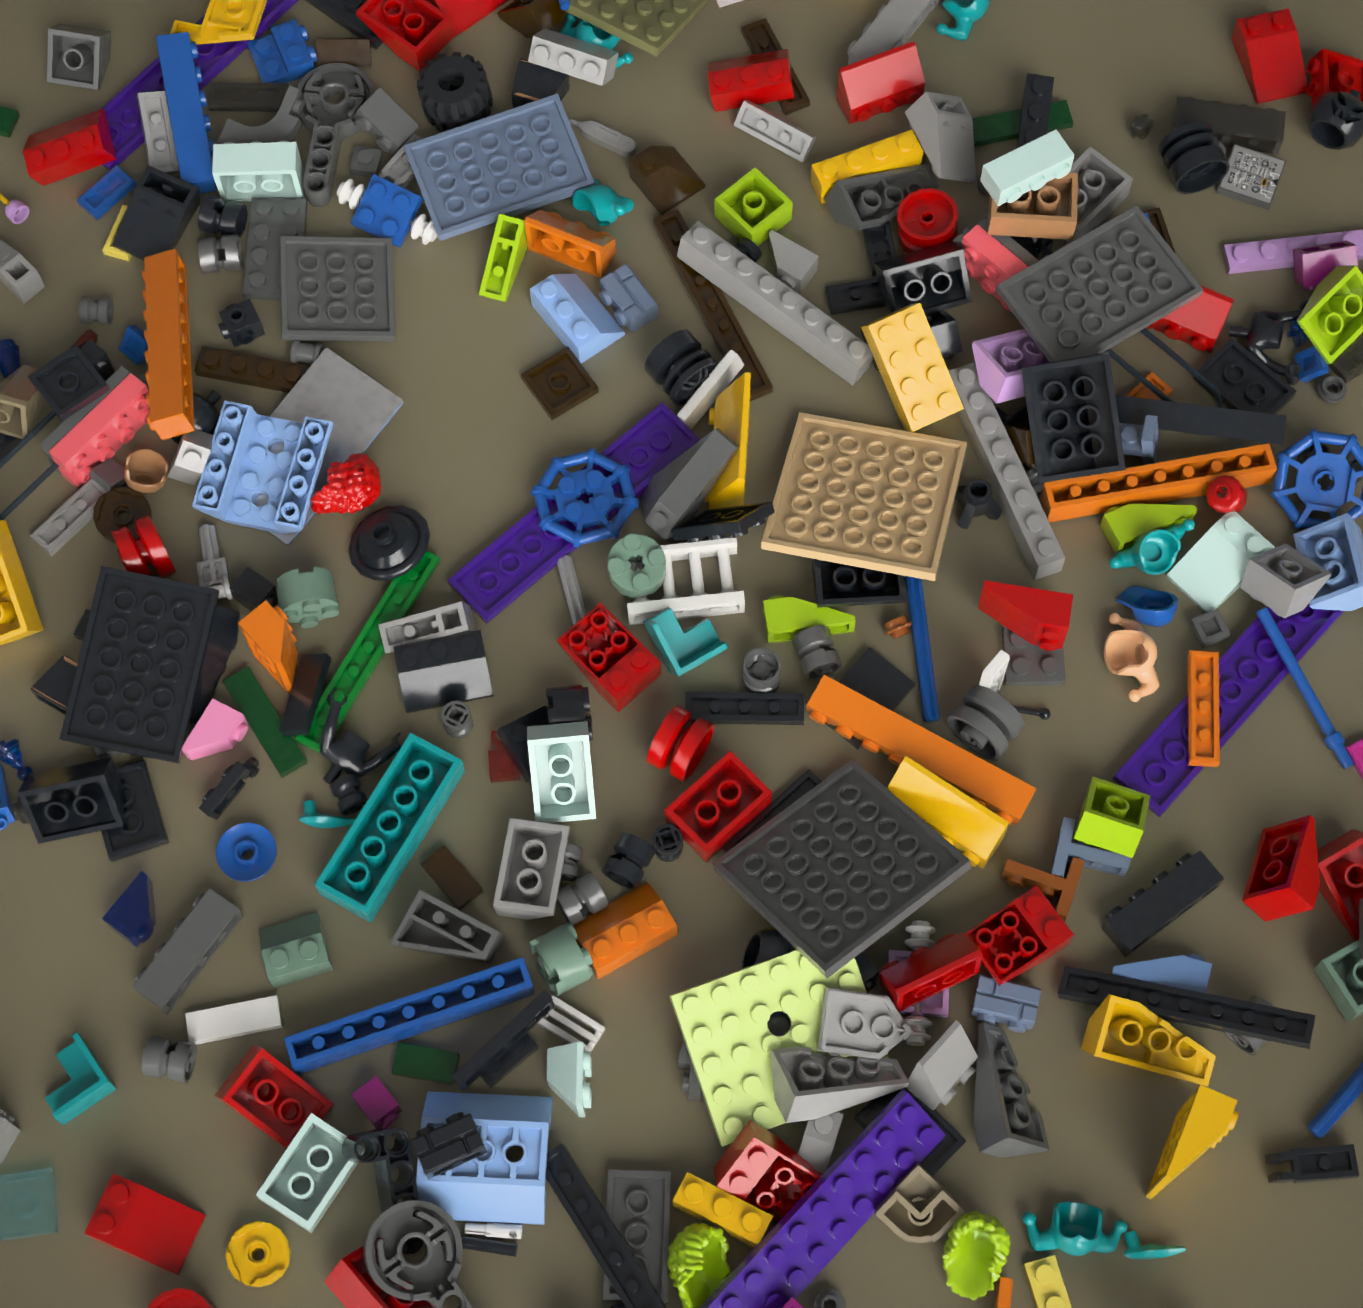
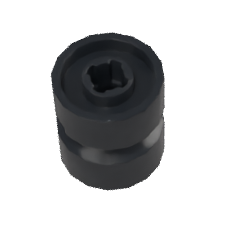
M206 196L200 207L198 227L201 231L217 234L221 231L223 236L238 234L240 239L247 223V206L233 201L225 204L223 199Z
M621 833L614 846L616 854L609 855L602 868V873L623 887L637 889L644 876L642 868L649 866L656 850L648 842L635 835Z

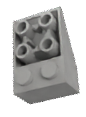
M926 91L905 111V114L910 122L911 129L916 133L921 143L923 152L932 164L933 172L938 178L974 183L976 181L973 121L961 97Z

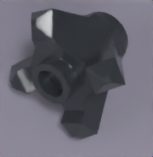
M975 479L967 485L957 487L955 499L961 503L963 513L958 522L961 528L968 529L973 517L986 515L988 519L998 520L1002 511L992 497L991 484L981 479Z

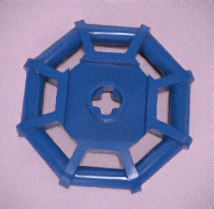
M1316 428L1309 430L1307 435L1283 452L1279 451L1277 454L1278 462L1273 491L1270 492L1271 498H1275L1293 523L1292 527L1297 530L1299 528L1308 529L1328 521L1309 518L1308 515L1311 510L1328 512L1330 520L1336 518V510L1349 501L1357 505L1346 513L1353 520L1363 515V487L1361 498L1359 499L1354 496L1356 479L1363 476V469L1354 471L1345 458L1349 451H1351L1363 468V448L1357 441L1356 435L1353 433L1344 435L1317 431ZM1320 443L1343 447L1339 454L1322 452ZM1313 444L1315 452L1313 455L1307 457L1301 463L1293 459ZM1290 464L1297 468L1294 486L1285 488ZM1323 474H1328V478L1333 480V484L1328 485L1326 490H1321V485L1317 483L1318 478H1322ZM1296 493L1304 503L1305 507L1301 513L1287 496L1288 494Z
M589 448L588 451L559 458L554 456L537 485L531 489V495L534 496L538 510L539 526L543 531L548 530L574 544L575 548H580L581 545L609 538L615 540L618 538L625 522L639 505V500L635 497L629 476V467L598 453L596 448ZM587 463V469L572 473L566 470L567 467ZM594 464L613 474L609 477L603 476L600 471L594 470ZM559 473L562 479L559 481L556 490L548 489ZM617 482H620L624 498H616L614 496L612 486ZM584 493L592 496L589 498L588 504H584L582 500L577 501V498ZM547 499L556 501L558 512L553 515L550 514ZM614 507L621 508L612 523L607 520L609 512ZM562 520L572 522L573 526L576 527V531L568 529L559 524V522ZM602 525L603 527L583 533L584 528Z

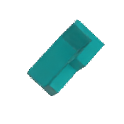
M667 607L643 621L669 673L678 677L728 648L726 642L719 639L709 619H704L689 629L682 631L672 609Z
M78 1032L71 1035L75 1042L55 1054L71 1080L45 1097L53 1111L52 1115L62 1125H65L117 1089L86 1040Z

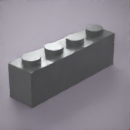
M210 888L205 894L202 893L196 898L192 905L193 910L187 918L179 920L174 927V934L169 941L162 943L154 953L155 959L148 967L142 968L135 977L133 988L136 992L167 1015L244 917L238 907Z

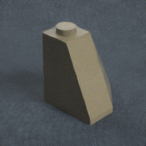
M22 365L0 382V433L23 439L34 428L46 403L28 378L30 374L39 369L38 367Z

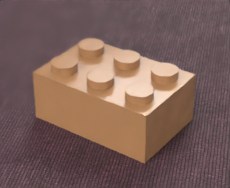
M1069 172L1063 178H1054L1046 182L1042 188L1036 191L1030 190L1022 194L1016 201L1012 203L1006 202L1000 206H997L989 194L988 235L1073 240L1077 224L1078 173Z

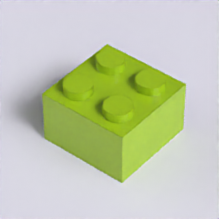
M756 167L714 199V217L736 238H748L757 246H760L769 238L771 230L777 232L792 220L793 202Z
M1092 776L1081 804L1074 839L1082 841L1087 845H1094L1113 853L1133 858L1144 831L1151 795Z

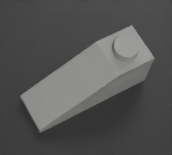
M462 601L378 625L385 653L394 652V646L476 631L471 606Z
M838 1112L814 1120H808L798 1153L822 1175L827 1171L844 1115Z

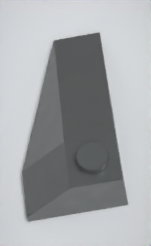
M928 163L838 180L825 197V201L835 222L855 230H862L881 226L896 216L901 201L909 193L919 189H937L939 185Z
M716 428L655 474L640 497L644 521L664 540L672 538L671 530L695 516L739 446L719 428Z
M982 1022L978 1026V1058L974 1104V1127L979 1151L999 1158L1048 1151L1049 1146L1039 1110L1034 1112L1026 1096L1031 1093L1027 1083L1023 1084L1017 1075L1015 1068L1018 1066V1061L1004 1029Z

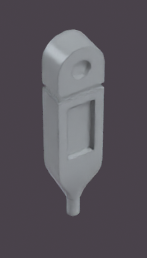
M572 118L569 121L591 142L626 158L632 157L636 153V143L630 137L623 136L621 133L596 121L580 122Z

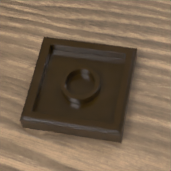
M569 347L564 348L521 374V379L551 420L599 393L598 386Z

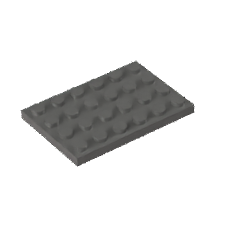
M1137 205L1001 282L996 287V292L1049 362L1103 353L1198 298L1204 290Z

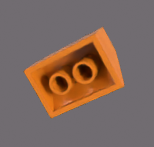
M541 209L527 216L524 220L528 250L598 278L604 277L616 254V241L610 234L603 231L597 232L587 228L581 222H572L562 218L555 212H546Z
M265 600L240 620L238 624L252 655L290 695L297 672L298 651L294 644L297 642V639L291 633L293 629L286 621L288 617L277 605L273 608Z
M648 882L609 903V906L595 914H589L585 920L573 926L578 936V939H576L580 949L585 947L592 958L593 964L590 967L597 979L602 978L678 935L676 922L663 900Z

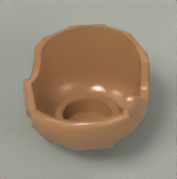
M138 449L127 456L124 467L125 482L131 489L143 494L155 493L166 483L168 461L157 451Z

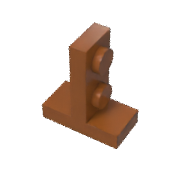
M1073 857L1064 879L1007 859L1001 879L1006 880L1009 886L1023 889L1024 887L1032 889L1037 885L1047 899L1058 898L1055 910L1065 922L1085 861Z

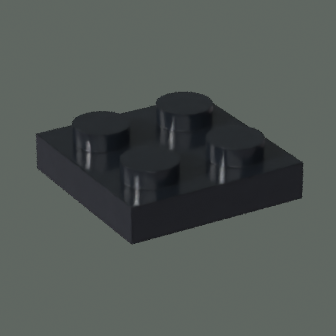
M74 345L28 376L30 382L61 422L110 390L108 384L77 345Z

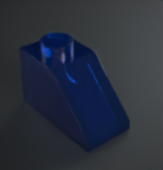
M143 871L140 872L102 918L108 927L135 947L140 942L144 943L150 938L154 931L153 927L156 924L153 883Z

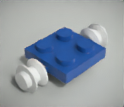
M373 174L366 191L363 184L355 187L353 179L342 182L338 187L337 196L339 197V203L345 204L348 201L350 209L357 208L350 223L351 225L378 238H392V244L401 248L409 229H411L412 239L415 240L420 236L424 245L436 239L437 234L432 220L428 222L426 214H421L415 218L423 201L421 196Z

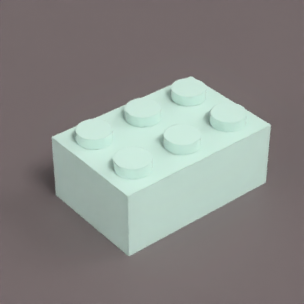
M282 140L271 143L254 141L239 144L232 142L213 144L212 174L220 197L225 202L251 201L252 198H304V168L296 142Z
M588 721L527 727L535 821L556 823L596 819Z
M311 1113L257 1192L256 1196L258 1199L312 1234L358 1164L348 1161L343 1156L342 1144L347 1136ZM358 1144L357 1151L362 1156L365 1149Z

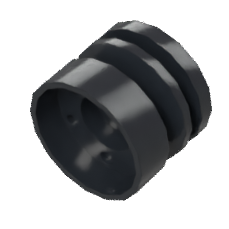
M1199 121L1185 124L1165 136L1159 144L1158 151L1163 158L1167 169H1170V178L1179 193L1193 194L1203 191L1222 180L1229 171L1230 165L1222 148L1218 146L1219 141L1213 127L1208 122Z
M684 329L672 333L652 350L645 362V371L657 384L663 385V391L670 396V399L676 405L680 406L688 402L719 363L711 358L709 352L702 350V344L690 331Z

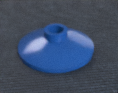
M241 823L231 827L221 836L216 848V859L222 872L229 878L241 882L254 881L264 876L272 868L277 856V846L272 834L263 826L255 823ZM247 851H252L254 854L251 859L246 860L243 858Z

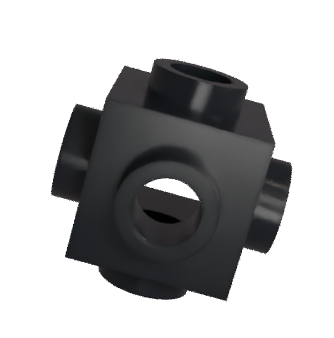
M250 299L238 304H231L224 310L219 311L222 323L218 324L224 339H231L234 347L249 344L255 338L265 335L261 320Z

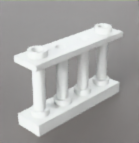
M724 536L716 540L660 545L666 557V576L663 581L664 597L661 600L652 601L647 599V596L636 597L633 603H627L629 625L643 624V621L667 607L672 609L677 620L744 613V591H737L733 587L729 555L737 554V537L730 538ZM718 556L722 591L716 594H707L704 590L700 558ZM689 559L693 594L689 597L679 598L675 593L672 561ZM641 562L632 563L633 571H636L638 568L640 570L643 569Z

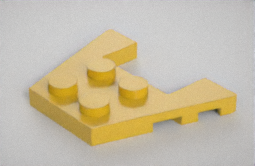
M210 0L202 25L175 20L170 34L188 32L190 42H196V45L254 40L267 0Z

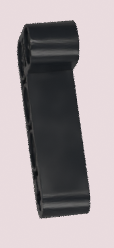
M378 1128L353 1133L344 1139L342 1153L348 1161L356 1163L374 1162L381 1212L389 1206L396 1204L399 1199L402 1201L419 1200L411 1142L405 1130L401 1128ZM390 1135L394 1137V1146L391 1150L387 1146V1139ZM361 1140L365 1144V1151L362 1156L357 1151V1146ZM397 1167L399 1177L394 1182L391 1175L392 1170ZM414 1211L413 1217L421 1219L420 1217L415 1216L416 1211ZM411 1237L403 1244L402 1253L414 1254L421 1249L424 1242L418 1237Z

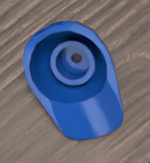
M1138 586L1127 588L1115 598L1116 602L1132 609L1134 618L1138 622L1152 627H1162L1168 624L1175 615L1178 605V598L1174 594Z

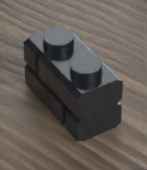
M463 1112L453 1114L446 1118L447 1124L436 1129L434 1125L424 1127L416 1132V1138L411 1139L428 1180L487 1153L471 1113L464 1115Z

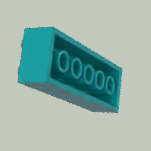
M410 733L316 881L315 887L319 895L372 923L464 775L465 769L462 760Z

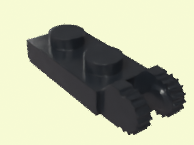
M1354 1144L1291 1149L1289 1152L1264 1155L1265 1163L1279 1164L1288 1161L1291 1164L1292 1172L1272 1173L1268 1175L1269 1183H1286L1291 1181L1294 1183L1359 1177Z

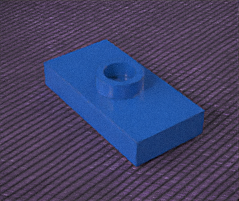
M116 165L77 199V202L94 219L98 220L132 191L137 184L133 178Z

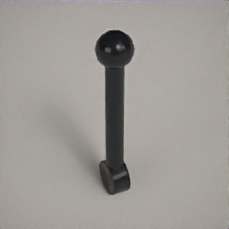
M1014 706L1019 713L1040 716L1043 720H1047L1051 716L1047 708L1035 710Z

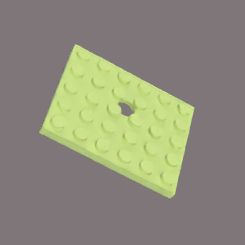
M796 949L776 958L748 966L669 995L714 1129L722 1147L731 1144L749 1120H752L766 1130L786 1123L774 1100L771 1051L773 1049L802 1046L811 1048L812 1053L828 1055L829 1052L817 1051L818 1032L826 987L867 993L855 958L829 978H826ZM777 1011L785 1012L791 1021L790 1029L782 1036L773 1035L767 1026L770 1015ZM888 1053L882 1058H889ZM840 1054L841 1057L856 1058V1059H857V1057H858V1056H851V1055Z

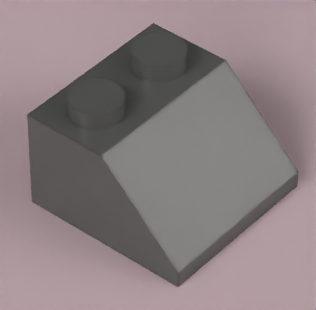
M63 23L48 28L47 82L99 90L110 60L111 31Z

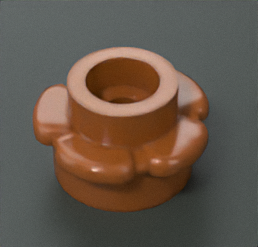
M905 615L895 618L884 624L887 631L885 635H892L893 639L909 633L908 627L912 625V622H908Z

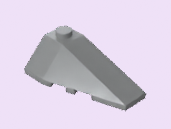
M802 1046L773 1049L770 1054L774 1100L786 1123L814 1120L901 1090L909 1085V1081L897 1059H873L866 1057H857L856 1059L841 1057L840 1054L830 1052L826 1055L812 1053L811 1048Z

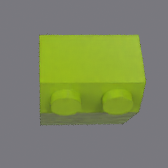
M1356 265L1336 266L1317 285L1297 319L1298 324L1327 364H1331L1363 332V274Z

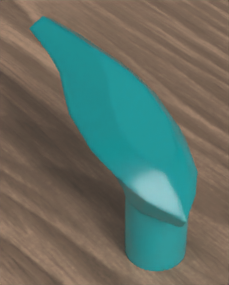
M307 800L303 803L304 815L299 817L301 822L317 828L347 826L353 824L356 820L348 817L333 816L328 813H316V805L313 800Z
M1136 1231L1124 1234L1128 1250L1124 1251V1256L1128 1258L1156 1259L1186 1251L1185 1246L1157 1245L1152 1243L1141 1246Z

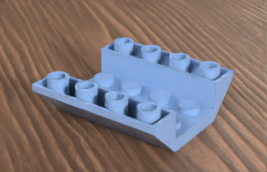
M224 400L213 435L211 451L201 475L192 507L224 522L279 534L302 531L334 423L306 416L304 422L300 423L259 415L250 405ZM283 442L284 449L280 453H271V447L274 443ZM267 494L269 496L268 502L264 506L255 505V499L259 495Z
M428 1091L421 1118V1129L430 1125H434L435 1129L447 1124L446 1118L458 1112H463L464 1115L471 1113L487 1153L429 1180L418 1158L416 1184L419 1200L439 1206L454 1221L545 1225L547 1195L545 1182L553 1097ZM512 1146H520L524 1150L523 1158L518 1162H510L506 1158V1152Z

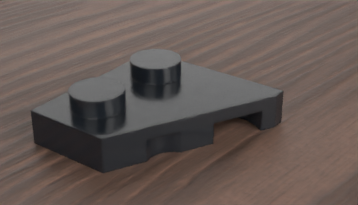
M546 705L500 727L496 731L526 783L531 781L527 727L549 725L548 708Z

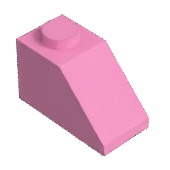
M212 698L183 744L182 751L188 759L195 760L233 749L236 742L242 741L245 737L248 723L242 713Z

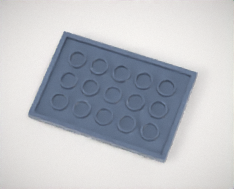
M558 93L403 145L439 241L495 223L498 220L499 214L512 217L571 197L576 191L595 184Z

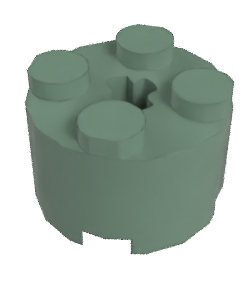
M633 533L621 538L611 548L608 556V576L612 586L620 594L629 598L654 594L662 586L666 576V557L661 546L654 539L642 534L637 535ZM641 562L643 569L640 570L638 568L636 571H633L632 563Z
M313 567V572L299 574V569H294L277 578L276 592L278 604L288 617V620H286L288 623H300L302 628H313L318 625V621L339 615V605L332 571L322 567Z
M571 923L561 924L530 940L528 944L531 954L537 952L539 956L537 958L539 964L537 969L549 990L551 992L554 991L557 997L590 980V977L593 976L590 967L593 964L592 958L585 947L580 949L576 942V939H578L577 933Z

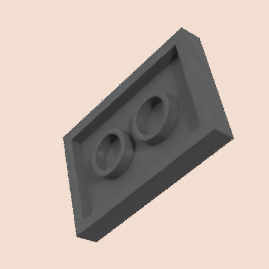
M1002 625L1003 651L1010 655L1005 673V686H1052L1065 684L1063 647L1062 650H1043L1037 645L1030 644Z

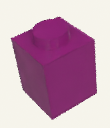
M377 1076L351 1094L354 1101L376 1129L391 1126L398 1120V1114L402 1111L399 1104Z

